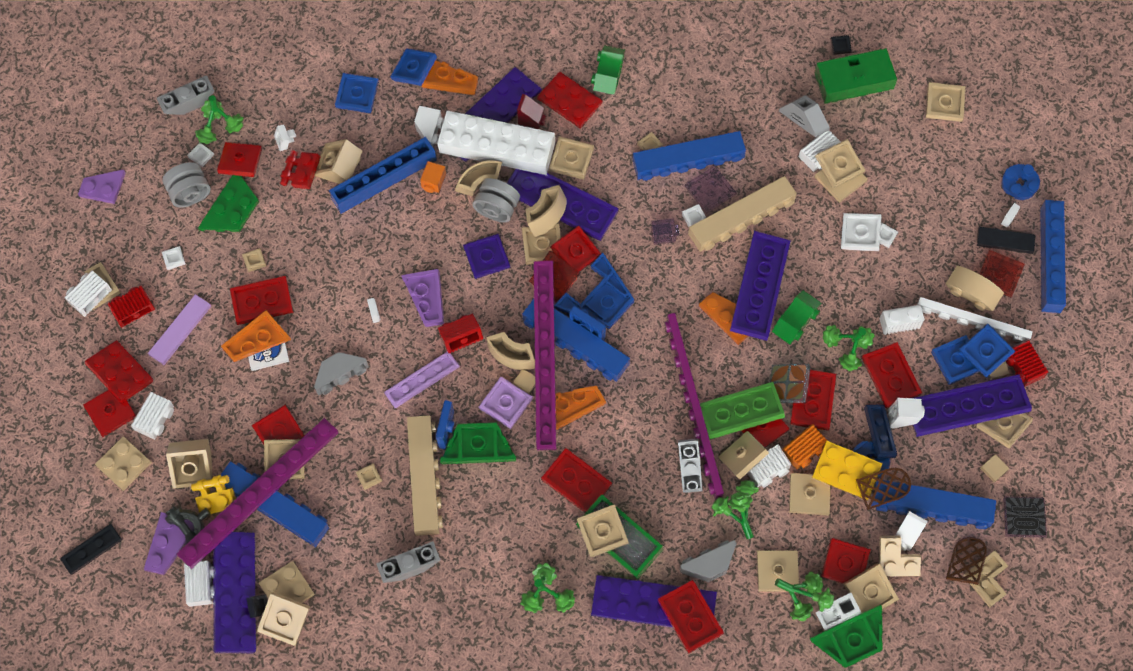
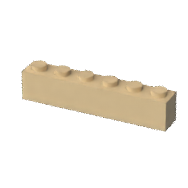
M784 176L690 226L688 235L700 252L704 249L708 251L715 246V243L727 241L736 232L738 234L742 233L747 229V226L751 224L757 225L767 215L770 217L775 215L780 208L790 207L794 204L797 193Z
M430 415L407 417L414 532L416 536L440 534L439 528H443L442 516H438V509L442 508L441 497H437V490L440 489V479L436 478L435 471H439L438 459H434V452H438L437 440H433V433H436L435 421L432 422Z

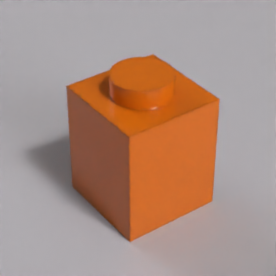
M427 162L420 179L421 187L426 192H440L446 176L445 166Z

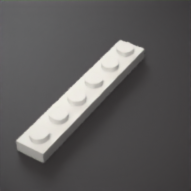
M922 297L917 302V305H921L922 312L925 314L933 312L939 314L938 317L945 320L953 318L957 320L958 324L968 326L969 323L975 325V328L978 330L989 324L1001 337L1008 335L1019 343L1030 340L1033 331Z

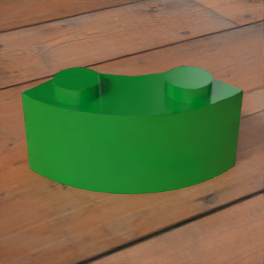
M604 45L602 51L599 50L597 61H599L596 73H593L591 84H594L593 91L615 95L622 70L625 49Z
M804 290L801 291L779 318L772 333L789 345L794 340L799 341L805 333L802 330L811 319L815 320L819 315L820 310L818 308L822 303Z

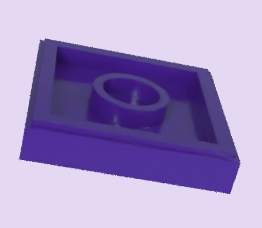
M499 234L463 245L475 279L510 268Z

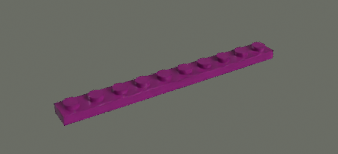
M534 261L536 449L557 450L553 261Z
M675 313L667 315V321L664 322L666 333L670 332L671 335L669 344L671 350H675V367L680 368L681 372L678 375L681 386L684 385L686 392H683L685 403H689L691 409L688 410L689 419L694 421L695 428H693L694 438L699 439V456L704 458L705 461L703 471L705 476H709L708 490L710 495H714L716 500L719 497L723 498L724 491Z
M323 418L177 553V556L192 570L338 434V430Z

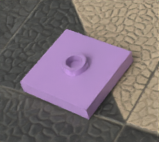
M500 377L479 405V409L511 429L533 397L508 380Z

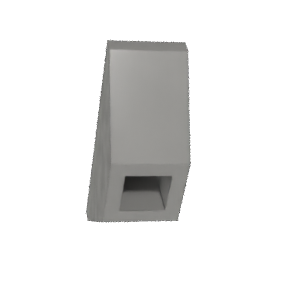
M206 75L156 99L164 114L184 115L202 107L209 96L213 94L214 89Z
M806 95L779 108L780 113L814 137H818L830 130L818 103Z
M338 352L322 361L314 385L318 396L330 393L333 387L338 384H346L350 380L349 378L354 375L359 376L365 373L369 367L367 360L363 357Z
M698 438L678 440L683 493L703 491Z
M726 540L712 551L711 549H706L695 559L693 557L682 561V565H680V572L705 582L713 581L725 575L736 546L735 540L731 542Z
M432 541L379 562L376 565L383 583L402 581L423 573L438 563L440 558Z

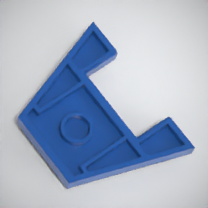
M602 253L592 263L591 269L604 279L581 304L568 293H565L554 305V308L570 314L573 306L583 308L589 313V316L602 320L606 328L611 329L634 303V298L604 253Z

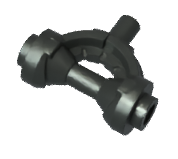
M174 506L166 512L167 517L165 520L167 523L174 524L180 528L185 535L186 545L204 529V522L202 520L211 513L207 508L197 514L194 511L182 509V507L177 509ZM184 519L193 523L194 532L190 530Z

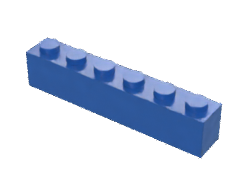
M737 131L633 153L632 162L637 180L647 181L654 176L666 177L674 172L685 173L693 168L698 170L704 169L707 165L714 164L719 166L727 161L738 162L745 158L746 149L741 132Z
M424 137L330 189L331 199L340 214L425 168L428 161L432 163L437 161L435 150L428 139Z
M1045 200L1040 208L1041 312L1061 313L1066 306L1064 201Z
M534 299L522 313L524 324L531 329L535 328ZM554 308L556 346L561 349L566 348L574 358L578 360L580 358L587 362L586 365L592 370L598 369L607 380L611 381L613 379L617 382L630 365V358Z
M230 461L221 473V476H229L230 481L225 484L226 489L233 488L235 496L239 497L260 476L256 473L251 475L246 472L247 468L240 463L234 464ZM279 489L257 508L258 511L315 548L329 530V526L326 523L327 519L319 514L317 516L310 513V508L304 504L299 506L294 502L295 499L287 493L285 495L279 493Z
M876 481L874 484L875 488L878 485V481ZM892 482L891 485L898 488L900 483ZM881 483L879 490L885 492L888 486ZM903 483L901 490L906 492L908 485ZM911 485L910 491L906 496L878 506L876 510L882 512L894 510L899 515H907L910 511L922 519L933 517L938 522L950 520L955 521V524L960 526L972 524L978 529H987L994 523L996 500ZM890 487L887 494L894 497L897 490ZM877 492L875 499L881 501L884 495ZM899 492L897 497H900L904 494ZM886 496L884 502L892 499ZM873 501L871 506L877 505L879 503Z

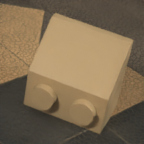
M347 139L326 143L320 154L321 158L315 176L338 184L343 183L353 177L355 167L360 162L362 150Z
M209 439L169 443L166 456L173 489L191 487V484L197 483L201 479H212V458Z

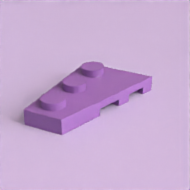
M435 269L401 275L424 325L430 327L444 324L439 270Z
M161 512L144 570L165 575L186 540L180 528L174 524L167 523L165 520L167 517L166 513ZM184 519L190 530L194 531L193 523Z

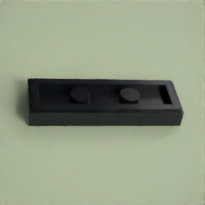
M979 227L976 246L1033 254L1036 235Z
M109 524L65 554L60 560L70 575H73L121 542L122 538L113 525Z

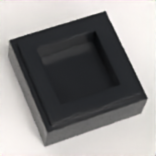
M849 35L831 37L833 55L852 52Z
M266 594L246 598L250 618L263 616L267 605Z

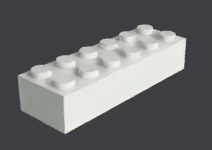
M446 111L437 145L439 153L481 162L500 161L502 162L501 166L547 175L555 146V133Z

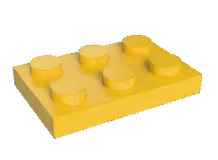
M826 441L812 478L862 498L856 480L880 472L883 463ZM869 478L864 479V480H861V481L864 482V483H867L868 480H869ZM872 479L869 485L874 487L876 480ZM860 484L862 490L864 491L866 486ZM868 487L865 494L870 496L872 489Z

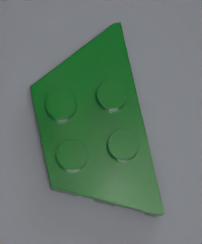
M232 175L199 225V231H241L259 203L257 197L241 176Z
M497 422L457 424L454 435L450 439L443 457L440 459V464L516 461V455L511 450Z
M879 605L810 638V641L844 668L883 651L882 606Z

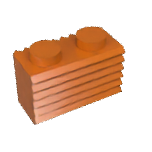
M812 424L787 444L782 451L796 470L800 467L804 469L812 462V457L815 455L819 457L821 455L824 445L828 440Z

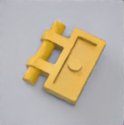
M217 475L212 479H201L197 483L191 484L192 491L199 490L201 492V496L195 497L199 513L205 508L211 514L221 512L236 499L234 489H226L225 484L230 481L228 475ZM215 487L217 492L210 493L209 488Z

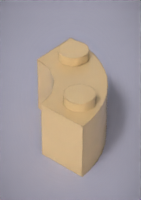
M492 160L474 164L462 174L455 191L473 196L484 179H498L502 162Z
M560 185L541 190L538 202L526 209L527 224L534 237L547 233L563 216L566 208V197Z
M956 266L946 282L954 296H961L969 300L981 311H993L1004 294L998 286L987 278L961 266Z
M505 332L486 337L489 351L501 364L516 370L535 369V359L529 343L520 344L513 342Z

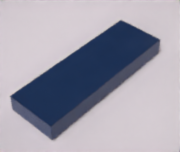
M866 405L864 410L876 458H896L897 451L885 405Z

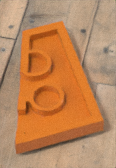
M435 60L422 84V88L475 95L478 76L462 69H454L446 62L441 63Z
M714 292L699 303V307L738 345L748 337L747 335L730 331L736 303Z
M265 311L221 345V348L233 362L288 342L291 338L273 317Z
M597 386L574 389L565 393H556V430L606 404Z

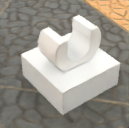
M284 125L277 126L274 134L279 150H286L289 143L294 142L293 137H296L295 131H286Z

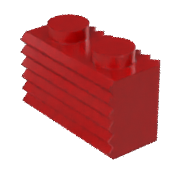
M142 286L133 287L125 295L116 296L108 303L121 328L155 310Z
M473 313L463 315L458 320L444 323L441 327H438L440 338L448 353L455 350L458 351L462 347L465 348L469 344L472 345L476 341L479 342L484 339L481 328Z
M1030 340L1012 347L1015 353L1006 360V363L1013 367L1015 375L1020 374L1024 387L1045 378L1048 370L1044 363H1042Z

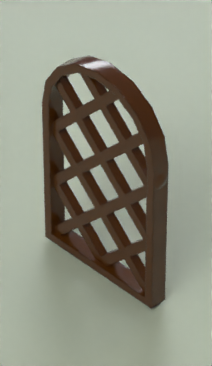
M896 467L856 480L867 510L899 500L906 496L911 488L909 475L904 470ZM895 470L893 475L887 471ZM897 471L904 474L902 479L895 476ZM882 473V476H881L880 479L874 477V476H876V475ZM885 474L892 477L889 483L882 481ZM869 478V480H868L867 483H864V482L861 481V480H864V479ZM872 479L878 481L876 488L869 485ZM894 479L900 481L898 488L891 485ZM881 483L888 486L885 492L879 490ZM903 483L908 485L906 492L901 490ZM860 484L866 486L864 491L862 490ZM868 487L875 490L872 497L865 494ZM890 487L897 490L894 497L887 494ZM877 492L884 495L881 501L875 499ZM899 492L904 494L900 497H897ZM886 496L892 499L884 502ZM865 497L871 499L870 502H869V505H868V503H867ZM873 501L879 503L877 505L871 506Z
M965 537L956 543L946 575L947 580L979 585L987 557V547L981 539ZM968 541L970 544L965 547L961 544ZM977 543H980L983 545V547L977 549L975 545ZM973 547L975 551L969 554L966 549ZM964 551L967 556L960 558L958 554ZM978 553L981 558L974 561L972 556ZM955 556H956V558L958 559V561H956V562L953 563L954 558H955ZM969 558L972 563L966 566L963 561ZM982 561L981 567H979L977 563ZM961 563L963 568L957 570L955 565ZM975 565L978 570L971 573L968 568ZM951 568H953V570L955 571L952 574H950ZM966 570L969 575L962 577L960 572ZM979 573L978 578L976 579L974 575Z

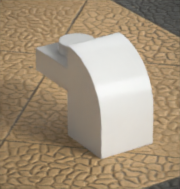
M852 593L833 601L834 604L830 609L816 612L825 631L861 614Z

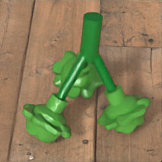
M214 95L209 96V101L206 100L201 108V111L204 112L203 116L209 118L207 125H205L204 129L195 131L199 142L205 144L217 140L216 134L211 132V123L215 118L220 119L221 115L225 118L227 122L225 130L229 133L239 132L243 127L242 121L244 119L240 114L236 116L227 115L223 112L222 103L217 102Z
M836 325L827 326L823 332V340L828 347H836L842 338H852L851 340L854 342L852 351L848 355L844 354L842 357H839L843 369L848 371L857 370L858 367L862 366L861 359L856 357V349L858 347L867 349L868 345L872 346L873 338L875 337L871 333V328H864L862 326L858 330H854L853 334H842Z
M745 480L741 481L740 486H736V491L739 492L731 495L729 501L728 496L725 498L719 497L711 508L714 510V517L717 514L724 513L726 516H731L739 522L746 539H751L754 535L748 522V508L753 501L751 495L759 492V488L755 486L753 481ZM732 509H738L741 512L742 519L736 516Z
M547 562L543 565L538 563L537 568L533 570L532 573L535 575L534 585L537 587V590L534 593L532 591H528L527 594L523 593L520 604L524 606L526 611L537 613L538 610L541 611L543 609L542 604L544 602V599L540 598L539 593L540 591H546L555 597L557 611L564 613L575 604L574 592L565 589L562 593H556L546 587V584L551 585L552 581L557 577V574L554 573L555 567H551Z
M810 571L809 575H805L806 581H803L801 584L792 585L779 578L775 581V586L788 591L794 601V609L790 613L792 620L806 621L807 618H810L811 611L814 609L811 603L805 604L798 600L794 592L811 597L812 600L817 601L820 612H823L824 609H830L833 605L834 595L830 593V588L828 587L825 592H822L823 580L819 574Z

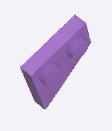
M118 170L86 177L83 179L78 195L87 199L115 204L126 173L124 170Z

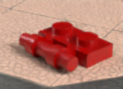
M291 150L290 155L287 156L285 161V170L282 171L280 176V184L287 186L290 180L294 188L310 189L321 157L318 153L302 152L300 158H296L298 152ZM293 166H297L295 173H291Z

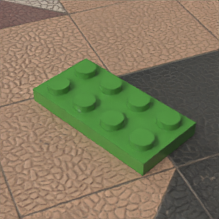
M773 382L700 403L709 439L785 417Z

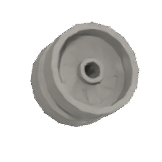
M187 162L173 167L166 172L162 179L166 191L176 207L184 208L204 200L211 190L200 165L195 162Z
M492 178L484 179L479 188L480 193L475 196L473 201L474 209L484 217L497 222L505 223L510 221L514 213L513 208L517 206L520 200V194L515 188L503 181Z

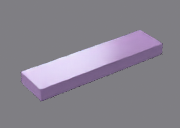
M195 294L148 352V355L165 365L211 308V305Z
M445 352L386 390L384 394L393 407L397 408L459 368V364L451 353Z

